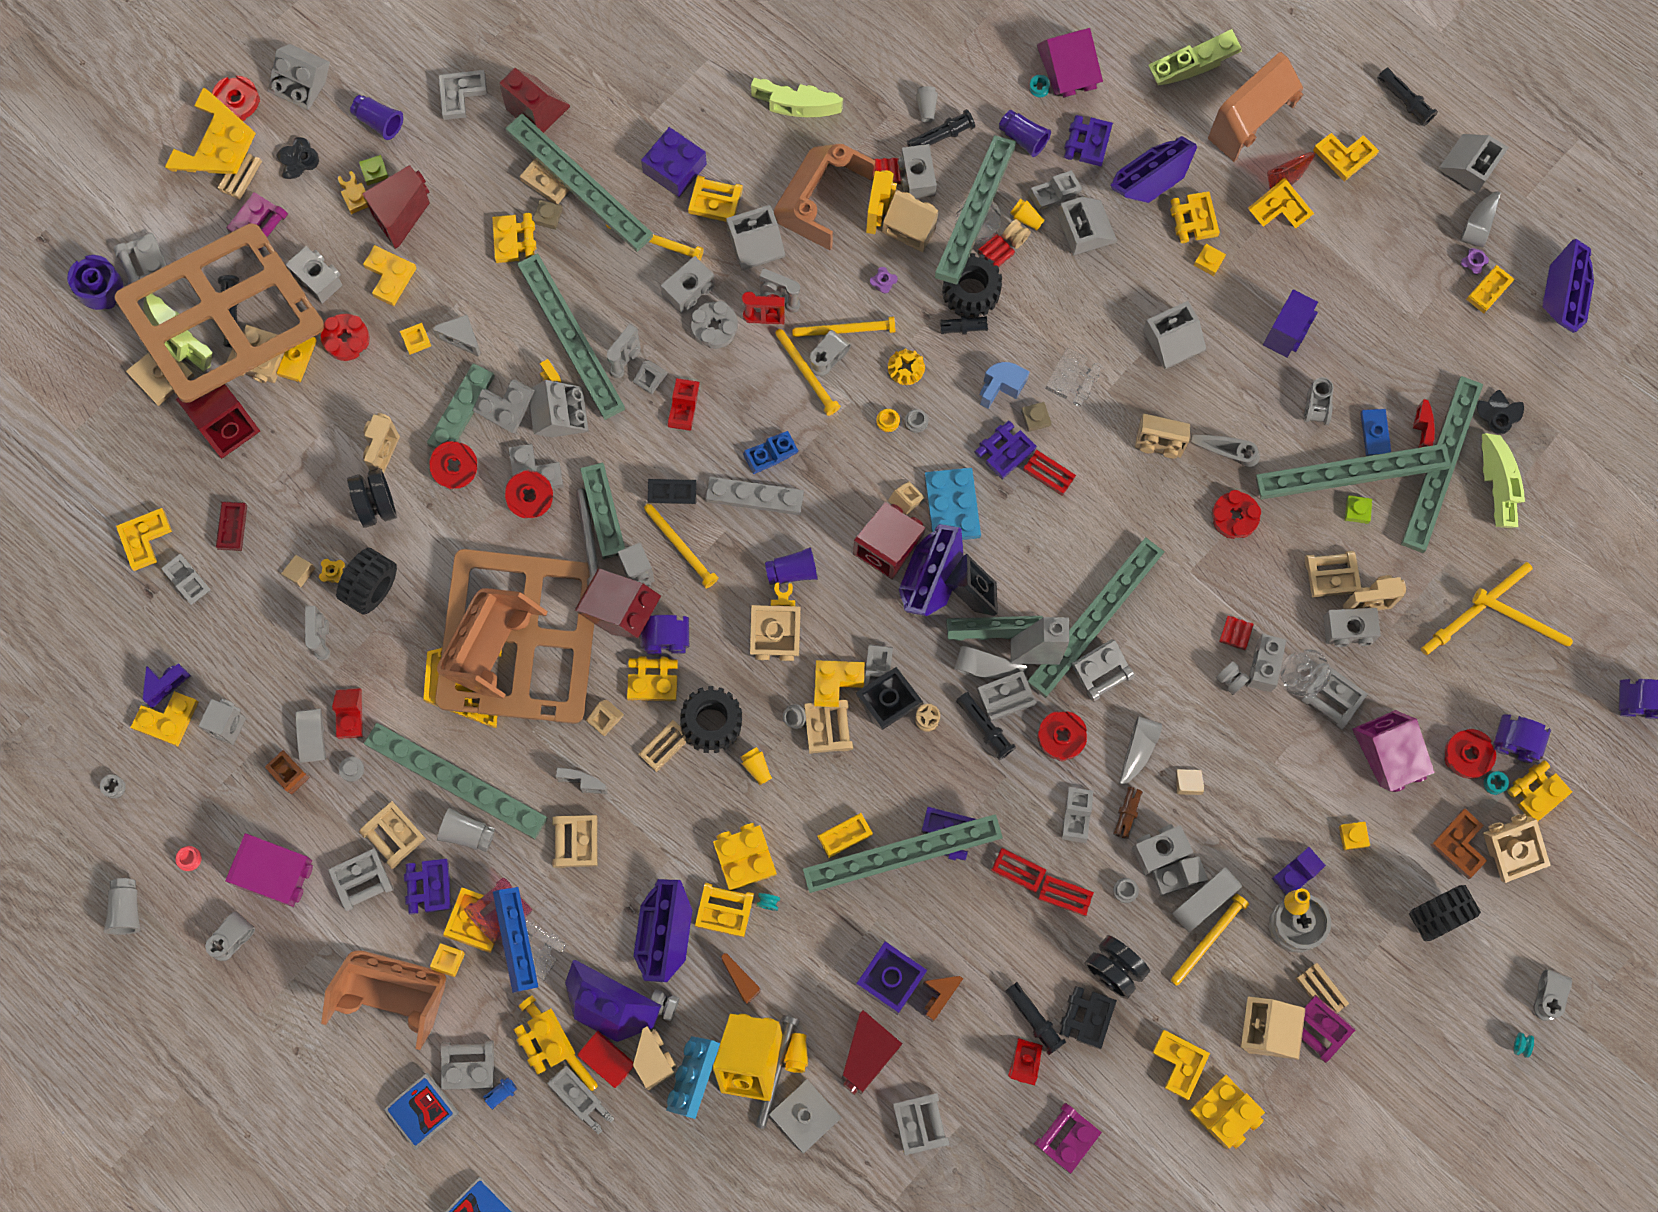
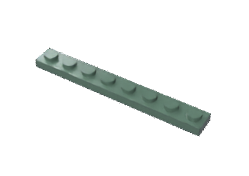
M523 114L519 115L505 128L506 133L636 252L653 238V233Z
M994 135L936 269V279L958 284L1014 152L1016 141Z
M537 253L517 263L518 268L603 419L606 420L624 411V404L539 254Z
M1463 376L1458 379L1436 445L1446 444L1451 467L1450 469L1427 472L1425 474L1401 542L1402 546L1424 553L1427 549L1483 387L1482 383Z
M1439 444L1256 474V483L1260 500L1446 470L1450 469L1451 462L1446 444Z
M1145 537L1069 630V644L1060 665L1041 664L1027 681L1029 686L1046 698L1072 667L1071 663L1075 662L1165 551Z
M379 723L375 724L364 742L365 746L534 840L548 819L545 815Z
M994 814L803 869L809 893L999 840L1003 837L997 816Z

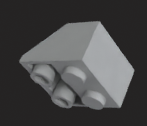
M292 44L276 49L268 92L308 110L326 83L330 62Z
M1462 134L1438 170L1477 194L1509 147L1490 135Z
M1080 197L1060 204L1057 216L1073 256L1117 242L1101 200Z
M771 205L726 218L727 232L741 270L786 257L779 227Z
M1189 301L1147 319L1143 332L1164 369H1168L1206 351L1200 321Z
M544 380L531 388L535 390L530 401L535 435L558 437L589 431L582 387Z

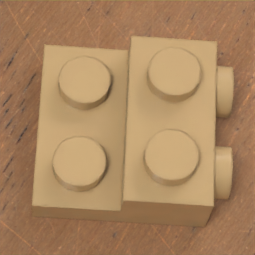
M246 325L243 331L250 344L254 347L278 336L277 334ZM233 348L231 350L227 362L236 358L237 356ZM284 353L241 376L243 377L246 374L252 376L254 380L260 383L268 381L275 384L278 377L277 371Z
M378 413L377 415L373 414L371 421H367L364 427V436L369 445L364 450L363 458L369 470L381 468L384 473L400 436L391 418L385 414Z
M1391 575L1378 577L1371 584L1370 588L1365 587L1355 590L1353 595L1343 604V609H1392L1406 593L1405 582L1401 580V577L1392 578Z
M752 605L750 655H755V660H770V656H780V661H794V656H799L801 607Z
M1526 814L1513 816L1511 818L1512 822L1505 825L1503 823H1494L1489 826V831L1483 833L1489 855L1495 859L1500 879L1505 883L1551 866L1537 819L1526 816Z

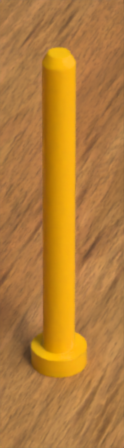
M653 234V238L649 241V243L692 258L696 256L699 260H701L704 248L700 246L692 248Z
M892 316L888 317L886 321L798 327L792 329V334L794 337L826 335L831 330L837 334L889 330V333H895V318Z
M776 330V337L824 404L826 415L830 416L836 413L841 407L839 403L832 401L784 330Z
M649 503L644 506L645 512L703 579L702 585L706 589L714 585L719 577L715 573L710 574L654 506Z
M1482 588L1476 591L1472 603L1478 606L1482 603L1564 646L1572 645L1573 640L1570 637L1486 595L1487 591Z
M1236 893L1232 897L1233 903L1172 976L1171 982L1175 986L1183 981L1241 908L1246 910L1250 905L1242 896Z
M533 995L518 1006L522 1012L526 1010L532 1018L541 1014V1011L534 1004L536 999ZM575 1055L565 1059L591 1091L598 1087L597 1082Z

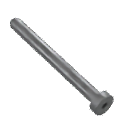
M579 488L576 494L590 578L587 579V585H589L598 569L586 491L583 488Z
M785 1015L782 1016L781 1022H784L772 1096L770 1101H762L756 1122L757 1128L764 1129L766 1127L783 1068V1061L794 1025H799V1019Z

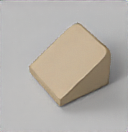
M908 481L897 488L888 501L890 504L899 506L903 513L907 515L925 497Z
M295 555L281 575L301 588L316 568L310 562Z
M603 700L598 703L586 721L599 733L606 736L624 714L611 702Z
M1176 770L1177 794L1202 795L1204 793L1201 770Z

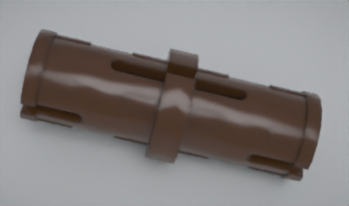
M1134 787L1127 788L1123 807L1119 808L1118 813L1120 816L1113 833L1119 837L1122 828H1124L1122 835L1124 839H1129L1132 823L1138 816L1136 811L1143 791L1137 789L1134 798H1132Z

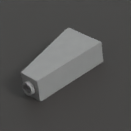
M1043 617L1011 639V664L1060 665L1069 644V618Z

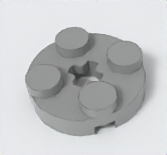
M708 302L693 312L691 329L698 343L718 349L732 342L738 329V320L735 312L725 302ZM711 321L720 322L718 329L715 330L713 327H708Z

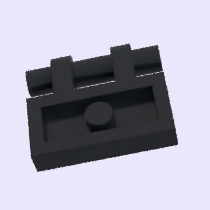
M1075 986L1073 994L1069 995L1067 1001L1069 1006L1066 1015L1062 1017L1060 1022L1062 1027L1059 1035L1069 1038L1071 1030L1075 1029L1079 1031L1076 1041L1101 1049L1117 1000L1091 992L1088 1001L1082 999L1085 989ZM1079 1007L1086 1009L1082 1023L1075 1020Z

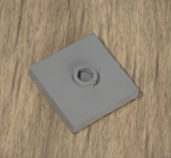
M808 1079L769 1114L803 1154L841 1119L840 1115Z

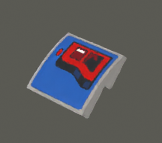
M429 1073L418 1079L384 1109L415 1150L420 1148L437 1131L443 1129L459 1114L458 1110Z
M479 1177L445 1212L515 1211Z

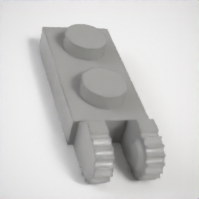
M567 1065L547 1083L582 1121L585 1120L598 1135L603 1130L589 1116L595 1109L601 1113V1116L606 1121L611 1123L614 1120L613 1116L601 1105L602 1102Z

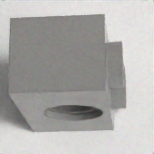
M929 144L902 148L901 157H898L899 171L904 173V177L901 178L903 192L907 191L915 199L935 196L937 184ZM913 170H918V171H920L921 173H920V174H914V173H912V171H913Z
M305 246L285 265L292 276L323 304L343 286L339 279L341 274L333 265L328 267L324 263L325 259L317 250L312 252ZM320 271L318 275L311 276L313 272Z
M694 256L661 285L662 295L682 313L686 309H691L700 296L711 292L715 284L714 274ZM686 284L695 285L692 289H686L684 287Z
M641 543L618 551L621 566L627 578L641 582L648 587L652 585L651 583L655 582L652 567Z
M1377 608L1329 610L1323 616L1326 644H1334L1335 647L1349 646V643L1369 646L1374 644L1373 642L1381 636ZM1347 624L1354 625L1357 633L1350 632Z
M1266 634L1260 636L1256 642L1249 675L1251 679L1248 681L1247 687L1272 692L1276 688L1286 639Z
M222 698L219 702L211 699L198 727L211 737L234 745L246 718L240 713L241 709L234 706V703Z
M1170 824L1158 830L1159 835L1151 838L1150 834H1147L1136 840L1138 844L1132 850L1144 875L1189 857L1194 853L1181 825L1174 828ZM1156 843H1164L1167 846V853H1159L1156 850Z

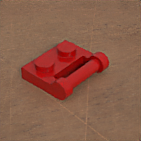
M753 292L743 294L742 303L745 306L743 319L745 322L785 325V297L770 294L766 297L755 296ZM754 308H761V312H756Z

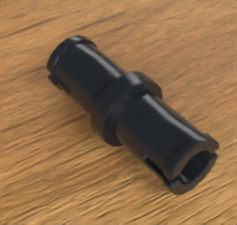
M961 316V319H941V334L962 332V335L972 331H988L987 316L974 318Z

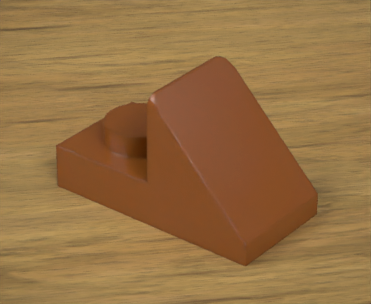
M284 750L265 766L277 782L291 795L310 778Z
M961 976L923 982V985L939 996L937 999L932 996L924 1008L928 1011L925 1015L928 1020L934 1022L962 982L963 978Z

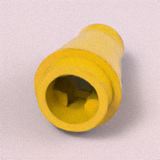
M1020 199L1010 212L1014 216V220L1017 219L1036 231L1045 221L1027 200L1025 202Z
M757 747L740 757L743 761L741 764L755 778L759 785L772 779L763 752H760Z
M1303 888L1289 892L1284 899V905L1288 912L1293 915L1306 913L1310 906V893Z
M792 1033L783 1061L786 1071L804 1073L805 1068L808 1067L807 1035Z

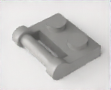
M153 233L126 244H117L113 248L115 255L120 258L129 279L127 281L128 285L167 266ZM135 252L144 275L137 276L128 255Z
M763 268L760 274V295L766 297L767 295L775 294L785 297L787 310L792 313L797 312L800 309V301L798 299V294L800 293L799 283Z
M631 324L626 327L607 352V359L611 363L610 373L614 378H621L624 375L626 364L630 359H635L641 350L638 330Z
M305 606L306 646L314 651L317 659L325 661L330 657V650L326 647L329 621L326 620L323 613L316 606Z
M1113 639L1071 663L1087 695L1093 702L1100 699V695L1121 682L1129 681L1135 677L1119 646ZM1115 667H1119L1121 672L1098 686H1093L1092 681Z
M1327 665L1301 701L1306 705L1311 704L1336 722V726L1342 730L1368 693ZM1318 691L1345 709L1346 712L1341 715L1316 697V693Z
M375 848L328 869L346 911L353 909L354 905L384 891L388 893L394 890ZM377 876L379 877L380 883L349 897L346 890Z
M485 1041V1044L451 1045L450 1042L441 1043L442 1090L494 1088V1041ZM485 1054V1062L451 1063V1055Z
M938 1093L893 1104L904 1155L950 1145L948 1137H945L937 1104L939 1101ZM927 1104L935 1135V1140L928 1141L920 1108L921 1105Z

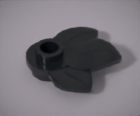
M296 137L293 141V146L282 147L276 154L277 159L285 165L282 172V178L284 179L300 177L305 170H313L319 164L318 153L311 148L310 142L303 137Z
M1497 390L1488 402L1478 401L1477 412L1483 420L1488 422V427L1493 433L1501 435L1507 433L1511 429L1512 424L1521 420L1524 413V403L1515 402L1509 405L1502 391ZM1496 421H1500L1502 423V427L1497 425Z

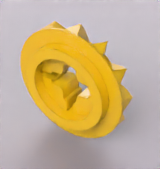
M905 348L904 350L896 351L889 358L888 373L899 384H914L922 378L925 372L923 357L917 354L915 350L911 351ZM902 360L903 362L905 361L907 364L913 363L910 367L911 372L908 371L906 368L903 370L900 369L903 364Z

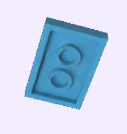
M972 468L925 472L932 532L935 531L939 524L960 527L962 529V540L981 538Z
M691 1036L684 1047L685 1056L682 1065L676 1071V1083L674 1089L668 1095L666 1111L696 1119L720 1043Z

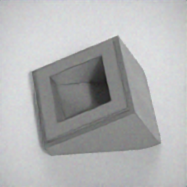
M643 361L633 382L653 394L668 372L652 361Z

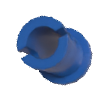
M509 1077L505 1080L501 1079L499 1085L483 1096V1099H485V1102L492 1110L508 1096L515 1095L514 1092L517 1090V1087Z

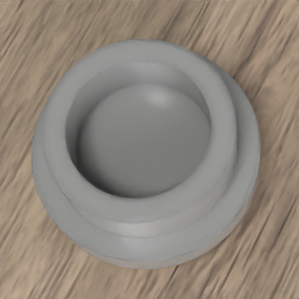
M914 409L907 413L905 425L911 432H922L928 426L929 419L924 411Z
M798 704L789 705L783 712L784 723L794 729L804 726L806 722L804 709Z
M356 757L345 758L340 763L339 774L346 781H357L364 774V765Z
M1122 878L1115 883L1113 893L1118 901L1130 903L1137 898L1139 888L1134 880Z

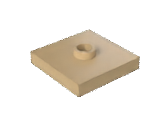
M149 353L126 371L157 406L175 393ZM174 358L185 377L191 380L195 375L182 361L178 362Z

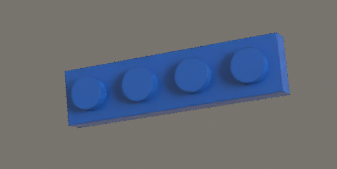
M519 887L494 891L493 897L512 993L538 988Z

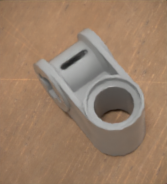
M829 331L810 354V369L814 375L824 376L828 374L837 362L847 354L851 344L835 331Z
M1320 377L1316 379L1308 389L1304 422L1311 420L1324 422V425L1330 424L1334 387L1328 378ZM1316 387L1322 388L1325 391V395L1319 394L1316 391Z
M238 912L231 913L207 940L205 945L206 952L218 961L230 959L242 944L250 939L255 932V927ZM219 944L224 948L221 952L216 948Z
M1548 969L1543 971L1539 980L1538 993L1534 1005L1535 1015L1539 1019L1549 1021L1564 1014L1567 998L1572 987L1571 977Z

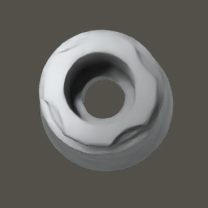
M448 808L440 826L437 841L454 843L487 852L491 845L495 828L488 827L485 823L473 820Z
M129 878L111 880L110 890L108 891V908L104 933L126 935L140 932L136 880Z

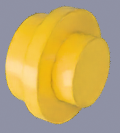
M884 409L878 413L876 423L880 430L892 432L898 428L900 417L896 411Z

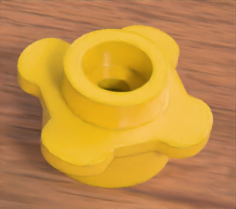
M322 560V573L319 574V579L322 582L338 583L345 563L342 560Z

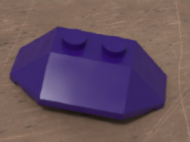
M1180 136L1175 141H1168L1152 147L1117 171L1111 183V189L1125 198L1147 203L1151 202L1184 179L1196 152V143Z
M1573 239L1550 264L1542 306L1558 324L1572 333L1577 332L1587 323L1594 285L1593 265L1590 259L1592 255L1591 248L1578 239Z
M939 524L934 532L927 535L916 546L899 587L904 610L907 613L928 616L947 605L952 590L945 584V581L963 557L962 529L960 527Z
M658 879L655 887L648 893L640 906L633 956L644 981L668 982L686 961L693 910L680 880Z
M577 960L572 961L565 985L575 1020L595 1031H599L616 1042L642 1033L643 1028L647 1026L649 1029L654 1027L662 1005Z

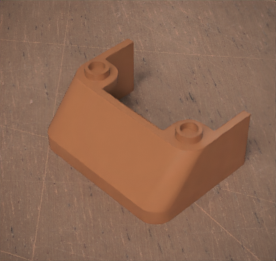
M1282 52L1276 54L1231 95L1218 110L1208 139L1233 162L1237 160L1244 146L1248 148L1257 138L1255 136L1257 129L1284 104L1289 105L1293 109L1304 95L1302 93L1303 86L1286 55Z
M844 144L812 148L774 208V216L779 225L828 250L832 248L833 231L814 222L817 216V206L813 201L809 200L830 164L836 167L844 166L871 181L875 173V160Z
M488 588L479 590L469 604L438 664V673L481 695L504 699L506 694L496 688L497 675L491 669L511 630L517 631L525 628L529 624L532 614L546 616L548 611L521 592Z
M353 951L348 954L325 990L321 1024L326 1025L335 1011L351 1014L356 1012L362 1004L408 1016V1027L415 1033H418L415 1049L421 1050L433 1028L445 989L446 976L443 973L423 966L366 951Z

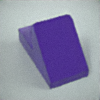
M179 663L176 666L173 665L167 668L161 678L147 666L143 691L144 702L154 708L191 675Z
M1308 847L1278 872L1272 880L1287 895L1291 891L1300 889L1326 865Z

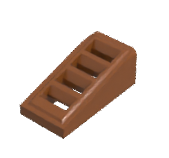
M724 953L721 956L722 962L744 1003L748 1005L761 992V989L727 953Z

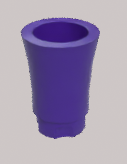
M358 95L350 107L352 115L375 130L385 140L394 138L402 127L404 117L401 111L387 107L370 97Z
M1013 110L1007 111L999 123V129L1005 132L1006 136L1016 141L1032 157H1036L1044 149L1051 136L1050 129L1034 123Z
M811 547L787 556L774 558V561L765 562L770 585L778 582L779 584L803 580H818Z

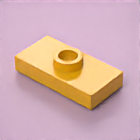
M1496 265L1466 300L1485 314L1515 279Z
M312 337L286 351L278 368L277 375L301 383L316 345V338Z
M859 813L821 833L817 838L830 859L873 836V833L862 813Z

